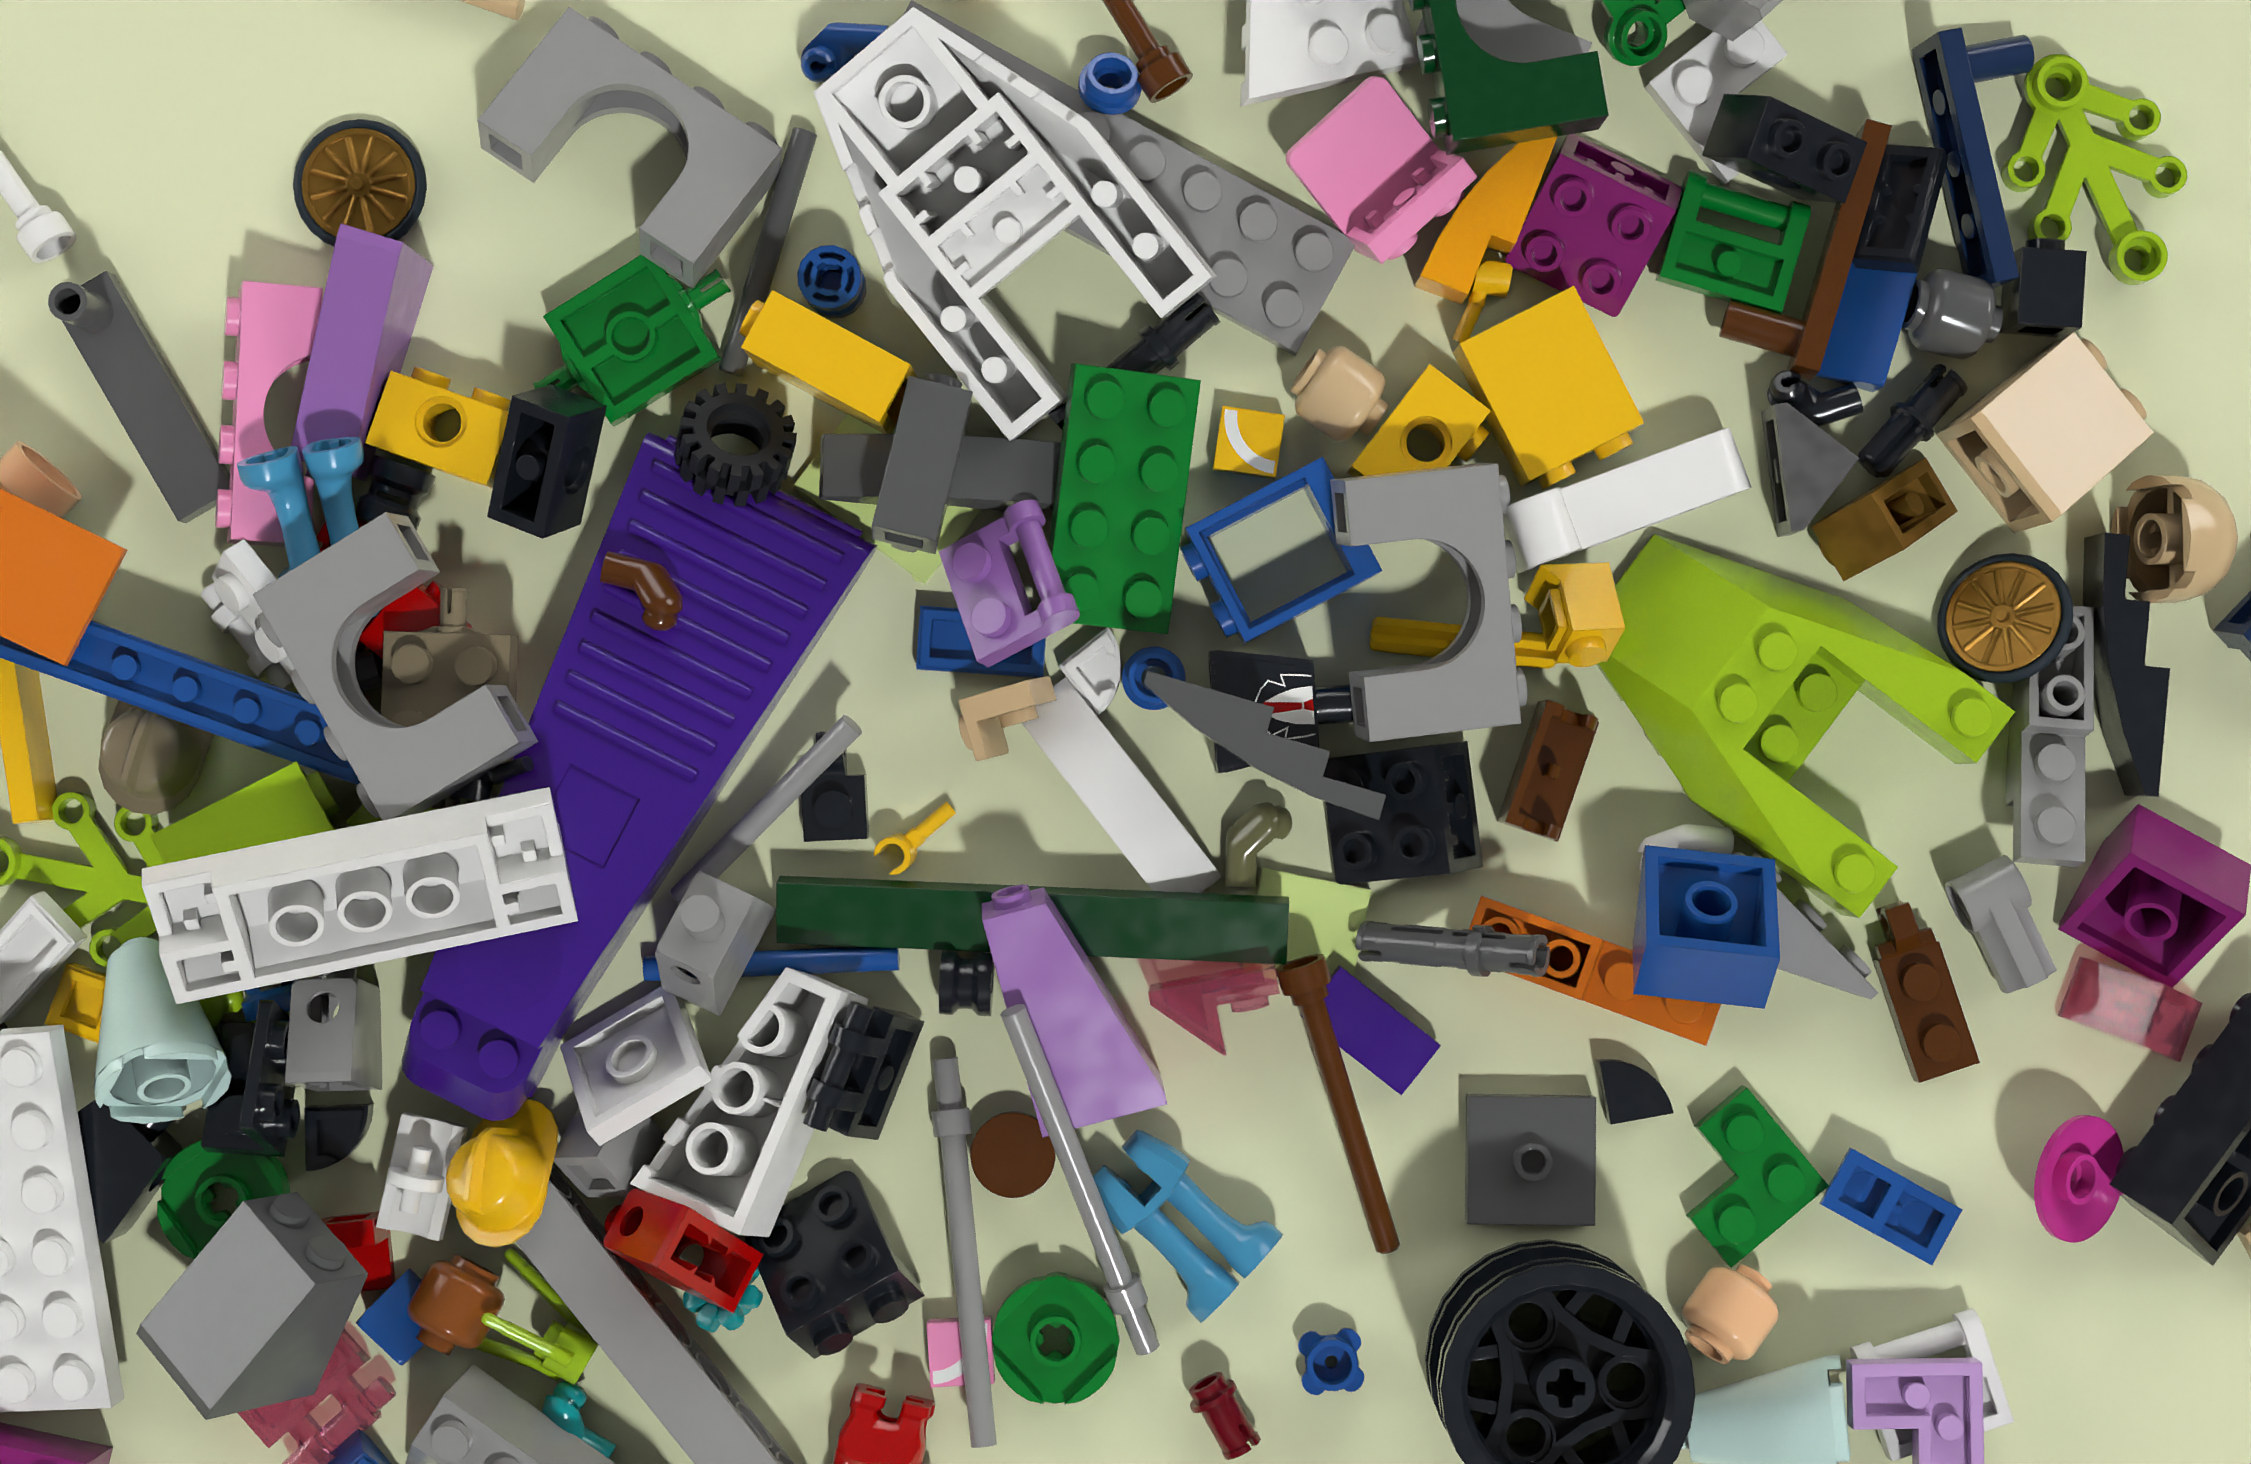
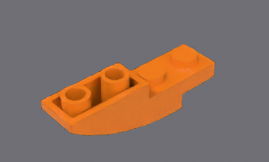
M1484 896L1480 897L1469 930H1472L1474 925H1489L1494 928L1495 932L1521 935L1541 934L1545 935L1548 939L1546 946L1550 947V960L1546 973L1542 977L1520 975L1517 973L1508 974L1707 1046L1722 1004L1633 994V950Z

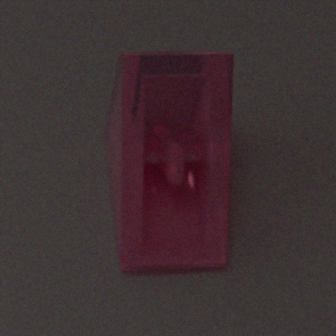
M2079 957L2057 1016L2176 1062H2181L2202 1002L2163 983Z

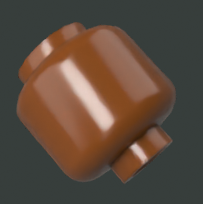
M456 1253L451 1261L437 1260L433 1262L427 1269L407 1306L408 1316L421 1327L415 1338L450 1356L455 1345L465 1349H473L480 1346L490 1330V1327L481 1322L482 1315L489 1312L498 1316L504 1305V1294L496 1286L500 1276Z

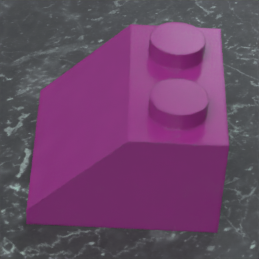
M2137 804L2102 842L2064 912L2058 930L2171 990L2246 916L2251 864L2146 807Z

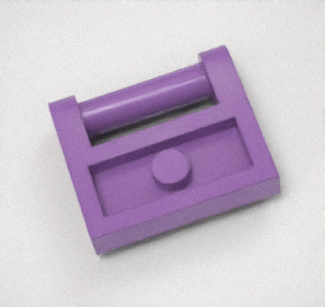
M1023 500L1011 505L1005 510L1003 517L938 551L976 661L988 668L1069 626L1080 616L1074 596L1066 593L1042 530L1046 519L1040 503L1036 500ZM1017 541H1020L1041 599V603L1034 612L1032 611L1009 547Z

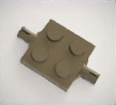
M439 588V626H433L420 632L384 631L381 715L386 719L407 727L417 725L440 713L485 684L506 685L516 702L518 636L484 634L473 628L466 627L467 588ZM512 757L511 759L507 760L506 762L512 761V760L514 759V757ZM448 796L433 805L432 808L442 809L460 805V799L452 800Z

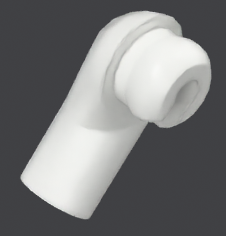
M1683 824L1645 837L1637 851L1642 853L1639 870L1641 872L1645 845L1731 854L1734 848L1733 832L1728 827Z

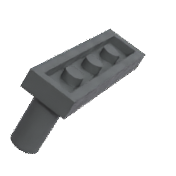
M105 271L81 286L72 282H64L55 286L48 298V306L51 313L56 318L62 320L176 519L179 522L188 523L216 506L217 490H229L230 473L225 464L218 462L217 450L116 276Z

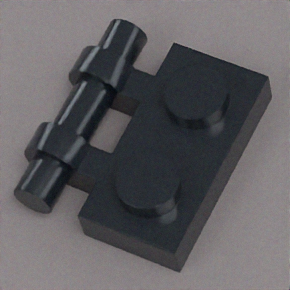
M850 1001L842 1023L835 1022L828 1042L833 1044L822 1075L820 1078L813 1077L806 1096L811 1099L803 1123L827 1132L828 1128L845 1136L878 1140L925 1021L905 1012L875 1006L871 1008L862 1003Z

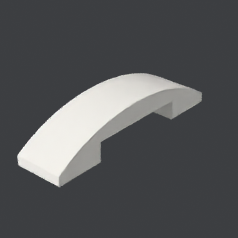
M1065 677L1054 685L1053 689L1057 700L1036 706L1039 718L1022 724L1152 891L1202 893L1220 879L1222 875L1070 681Z

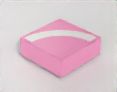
M984 1316L990 1382L994 1384L995 1367L992 1317ZM958 1318L928 1320L927 1339L930 1388L965 1386Z

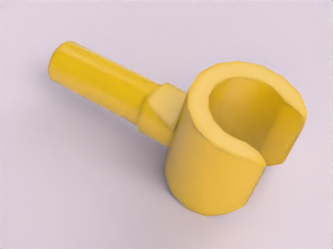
M1491 260L1480 263L1471 286L1469 302L1454 332L1453 340L1462 343L1470 338L1484 308L1486 295L1500 298L1507 297L1513 270L1511 264Z
M946 801L919 825L912 827L905 834L896 833L881 840L875 847L874 857L885 850L889 844L900 846L904 852V861L889 873L890 875L900 874L911 867L916 861L917 848L925 842V839L952 818L956 812Z

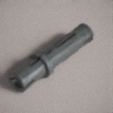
M1363 921L1356 935V950H1361L1358 954L1361 961L1451 967L1467 970L1471 976L1488 977L1491 972H1507L1542 977L1546 973L1550 960V947L1546 946L1548 939L1545 935L1495 932L1494 928L1489 925H1474L1472 930H1459L1444 927Z

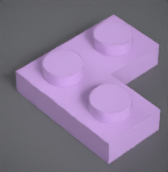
M1976 1358L1846 1359L1847 1424L1853 1430L1912 1429V1464H1984L1983 1372L1981 1361Z

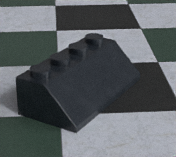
M2251 993L2243 995L2236 1002L2225 1029L2213 1044L2205 1046L2198 1053L2192 1064L2190 1076L2175 1095L2169 1096L2160 1104L2154 1116V1124L2138 1146L2131 1147L2123 1154L2117 1164L2116 1175L2109 1183L2133 1208L2212 1266L2251 1216Z

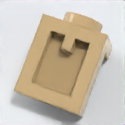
M1050 676L1025 680L958 700L962 712L958 721L959 731L966 747L973 751L976 761L1008 754L1009 749L1003 728L1039 718L1036 706L1057 700Z

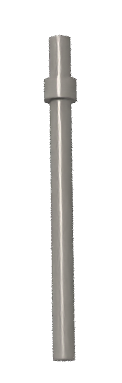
M1024 1004L1011 1006L1002 1011L1000 1015L1106 1277L1107 1283L1104 1285L1103 1290L1113 1313L1121 1315L1136 1354H1150L1160 1344L1144 1306L1148 1301V1296L1139 1274L1130 1271Z
M958 1057L932 1060L937 1111L931 1112L933 1135L934 1137H940L970 1441L972 1448H981L997 1445L966 1144V1134L972 1133L969 1108H963Z

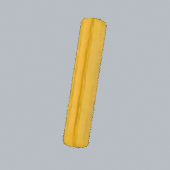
M1378 616L1371 622L1369 646L1373 651L1435 657L1451 644L1462 625ZM1522 631L1520 642L1514 643L1516 666L1543 669L1554 667L1553 652L1546 650L1543 633Z

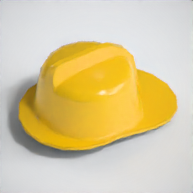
M526 1099L520 1110L505 1120L491 1121L483 1119L474 1129L470 1140L460 1146L450 1160L446 1172V1190L453 1206L456 1208V1217L463 1232L477 1244L494 1248L513 1244L529 1233L541 1216L557 1150L558 1126L553 1113L539 1101Z

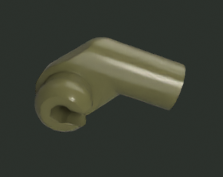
M1269 802L1256 804L1229 827L1226 834L1225 886L1256 887L1257 853L1272 842L1273 839L1286 838L1292 829V817L1287 808L1281 805L1274 806Z

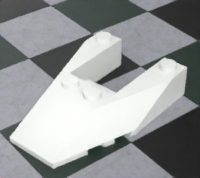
M912 7L813 92L842 170L846 171L860 208L858 212L867 236H870L884 272L883 278L887 289L968 390L973 391L972 395L1009 441L1019 438L1065 401L1067 394L988 297L987 293L1075 220L1081 217L1160 318L1168 317L1217 277L1174 221L1090 121L915 7Z

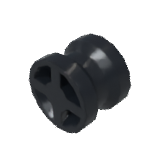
M943 950L939 978V1013L953 1015L958 1009H972L978 1016H991L994 989V961L991 952H980L975 958H962L956 951Z

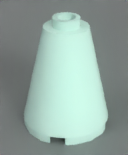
M139 937L126 941L110 955L107 961L94 1079L96 1103L100 1108L103 1104L109 1106L110 1115L114 1119L140 1124L167 1122L184 1117L182 1106L202 1099L203 1109L210 1106L228 1090L232 1073L229 1060L198 1000L176 1004L159 956V941L148 937Z
M1840 1355L1824 1356L1696 1393L1691 1428L1681 1449H1689L1691 1461L1700 1464H1838V1462H1850L1851 1454L1843 1382L1830 1383L1829 1370L1841 1369Z

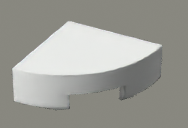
M1108 627L1058 666L1097 716L1104 712L1113 700L1120 684L1122 672L1120 650L1113 633Z

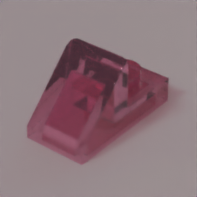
M1257 964L1150 984L1148 995L1152 1007L1220 1054L1226 1056L1227 1044L1219 1005L1230 1003L1232 1012L1260 1009L1270 1005L1268 996L1280 994V985L1275 964Z

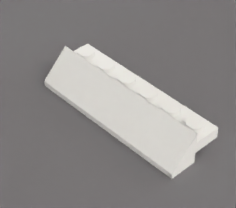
M550 787L142 868V888L159 935V956L176 1004L578 921L560 826L557 822Z

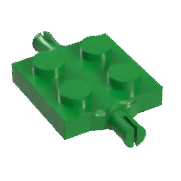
M639 255L543 316L560 343L562 359L565 365L540 381L534 382L533 386L537 389L552 384L567 391H572L579 386L592 395L596 402L607 405L605 416L610 424L615 427L721 360L718 352L704 332L699 310L727 292H731L717 268L700 279L693 289L691 287L684 289L664 269L644 256Z

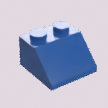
M1645 845L1633 937V994L1765 1009L1780 961L1775 859Z

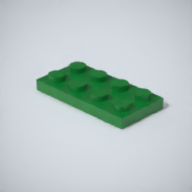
M1071 363L1048 546L1066 593L1074 596L1080 612L1079 618L1073 624L1168 634L1201 380Z

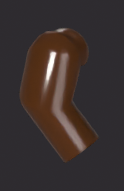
M608 551L603 561L600 582L634 590L641 604L645 607L642 620L647 627L657 631L672 629L677 624V613L683 610V596L667 569L656 562Z

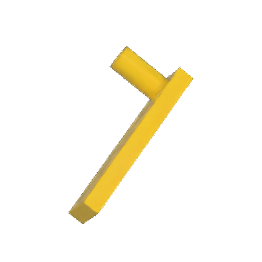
M0 658V742L13 824L54 820L52 805L58 796L39 671Z

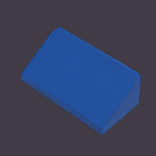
M1853 262L1851 263L1821 368L1816 376L1846 385L1854 383L1857 388L1872 393L1884 386L1917 273L1855 268Z

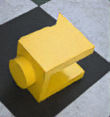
M1609 562L1547 564L1539 566L1524 600L1538 610L1546 650L1553 652L1555 664L1570 663L1575 667H1589L1600 662H1607L1625 630Z

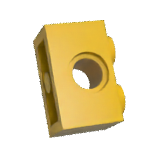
M1429 364L1351 465L1347 473L1352 477L1448 467L1456 456L1467 463L1490 433L1480 424L1491 410ZM1415 430L1431 432L1437 438L1440 446L1437 459L1430 462H1422L1412 457L1407 449L1408 434Z
M415 366L411 377L390 371L365 443L381 451L493 489L511 400L475 387L471 398L448 390L451 379ZM457 410L461 417L459 433L449 441L440 442L435 434L437 419L446 411Z

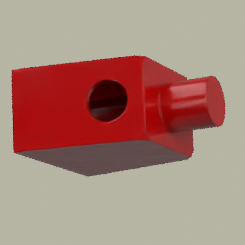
M637 1188L628 1192L623 1204L614 1207L605 1220L604 1230L606 1235L603 1240L606 1249L660 1281L734 1313L764 1255L690 1207ZM692 1244L702 1246L704 1251V1258L699 1267L680 1259L683 1250Z

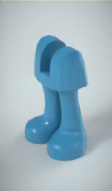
M359 437L320 440L306 445L302 450L306 467L314 479L319 493L331 545L359 529L352 494L351 477L352 473L364 462V450ZM298 447L279 448L239 461L237 468L244 486L249 489L267 492L275 507L283 533L289 564L278 575V578L320 553L304 486L303 466ZM381 610L378 611L372 618H376L377 615L381 612Z
M1136 1130L1122 1145V1149L1142 1172L1148 1174L1153 1179L1146 1189L1139 1195L1125 1179L1121 1178L1106 1165H1103L1093 1178L1112 1224L1121 1234L1134 1228L1166 1258L1187 1285L1186 1307L1202 1323L1230 1296L1240 1281L1231 1272L1200 1250L1159 1208L1166 1201L1171 1203L1212 1243L1228 1264L1243 1278H1246L1259 1265L1284 1234L1267 1221L1244 1225L1229 1216L1185 1173L1190 1162L1187 1156L1144 1131Z

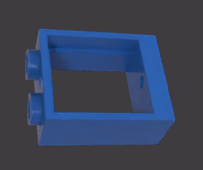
M1323 457L1185 528L1184 534L1189 543L1180 547V551L1197 582L1206 577L1209 579L1219 599L1209 604L1226 638L1237 633L1242 645H1245L1382 572L1369 545L1351 547L1336 544L1330 480L1334 479ZM1304 489L1347 572L1251 622L1208 539Z

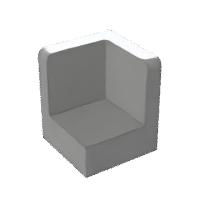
M578 1109L557 1145L554 1163L586 1198L626 1197L628 1192L638 1188L630 1183L643 1165H650L663 1142L664 1133L649 1117L599 1146L587 1133L580 1109Z

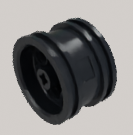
M1550 1239L1516 1242L1486 1254L1464 1270L1441 1298L1428 1332L1425 1352L1427 1383L1439 1418L1448 1432L1457 1454L1465 1464H1673L1678 1458L1691 1428L1696 1394L1692 1360L1680 1330L1662 1305L1644 1290L1629 1273L1609 1257L1580 1244ZM1553 1291H1561L1557 1297L1552 1293ZM1593 1293L1613 1301L1603 1328L1584 1321L1576 1315ZM1524 1303L1538 1305L1541 1310V1316L1535 1328L1525 1333L1515 1332L1510 1329L1509 1318L1517 1306ZM1632 1323L1638 1337L1628 1336ZM1493 1358L1494 1370L1491 1390L1467 1386L1471 1361ZM1625 1362L1636 1365V1378L1630 1387L1622 1391H1613L1607 1388V1376L1614 1366ZM1471 1410L1484 1413L1479 1426L1475 1422ZM1530 1417L1538 1421L1539 1429L1531 1442L1524 1445H1515L1507 1441V1431L1515 1420ZM1604 1428L1607 1429L1608 1434L1595 1444L1579 1451L1573 1448L1575 1444L1589 1434Z

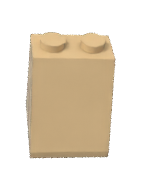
M2075 332L2051 343L1936 433L1937 437L2013 533L2053 522L2154 433L2144 421L2147 418V413L2141 402L2130 391L2117 387L2105 371L2107 362L2101 351L2091 341L2085 338L2080 340Z

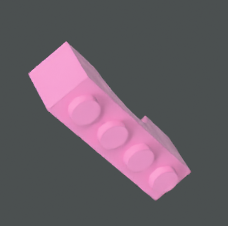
M242 281L238 291V298H226L224 334L226 336H236L235 362H223L221 398L233 400L232 426H220L218 462L220 464H230L229 490H217L216 528H227V543L237 544L245 539L249 545L285 547L282 529L267 492L249 489L244 486L240 479L237 463L251 456L274 450L267 437L264 425L266 396L272 383L281 374L294 366L310 361L322 306L323 288ZM303 475L312 517L314 480Z

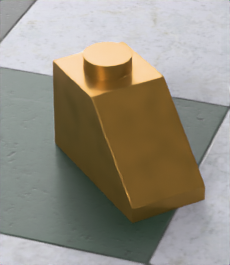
M1925 457L1836 509L1812 525L1811 528L1819 539V547L1824 558L1831 565L1835 566L1842 580L1846 581L1905 550L1957 513L1958 510Z

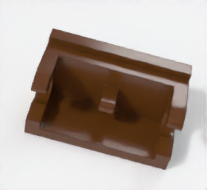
M1550 700L1537 702L1497 818L1498 822L1555 842L1559 841L1599 725L1598 718L1565 709L1564 705Z

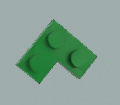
M1743 1085L1694 1125L1734 1175L1687 1213L1686 1216L1722 1260L1731 1268L1829 1186L1750 1090Z

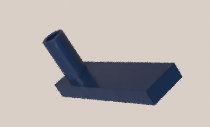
M1961 27L1937 32L1911 51L1933 146L1944 148L1948 156L1942 185L1963 274L1983 278L1991 283L1995 289L2019 278V273L1975 83L2028 73L2034 65V49L2026 35L1966 45Z

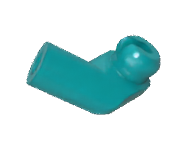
M567 1381L557 1384L553 1394L545 1397L542 1412L557 1426L577 1436L610 1459L617 1445L584 1426L579 1411L583 1408L587 1399L585 1391L578 1385H573Z

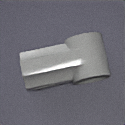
M2003 855L1945 883L1946 895L1956 917L1969 933H1974L2001 992L2011 993L2019 989L2028 988L2047 979L2050 974L2057 971L2028 910V907L2032 905V899L2027 884L2019 869L2008 856Z

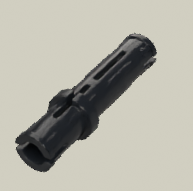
M1196 293L1153 328L1149 324L1143 327L1138 332L1141 338L1109 364L1107 368L1157 374L1164 367L1170 371L1180 363L1177 356L1210 328L1218 325L1220 320L1209 305L1206 307L1203 304L1205 302L1204 299ZM1066 401L1055 411L1052 410L1049 413L1061 430H1063Z

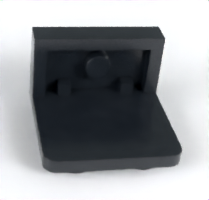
M842 1171L783 1205L769 1237L745 1236L749 1246L764 1254L758 1269L786 1336L813 1359L821 1355L835 1354L845 1349L857 1334L876 1323H887L899 1318L908 1310L911 1303L925 1296L915 1274L893 1253L860 1179L851 1171Z

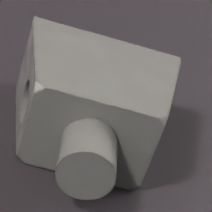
M699 871L689 885L655 951L663 990L720 1016L776 912V908L745 891ZM687 971L694 974L698 979L686 975Z
M357 967L317 975V979L294 980L291 990L285 1083L317 1092L382 1090L381 1004L379 987L357 978ZM339 1005L338 1013L333 1018L334 1011L336 1007Z

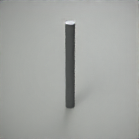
M797 127L792 129L719 365V370L735 376L743 377L749 358L741 348L746 339L739 334L741 325L756 300L763 303L767 300L816 142L817 135L808 130Z

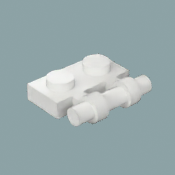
M243 539L223 551L212 575L214 582L207 586L200 596L214 612L211 620L223 634L231 633L250 658L247 660V665L258 678L266 677L272 685L290 690L295 686L291 678V671L295 668L283 647L279 648L274 645L262 630L258 620V615L262 613V610L252 595L275 581L276 578L247 541Z

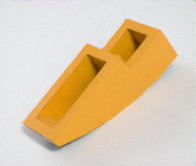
M1557 137L1517 143L1484 174L1459 204L1438 237L1415 284L1416 288L1462 305L1469 294L1486 248L1507 255L1515 246Z

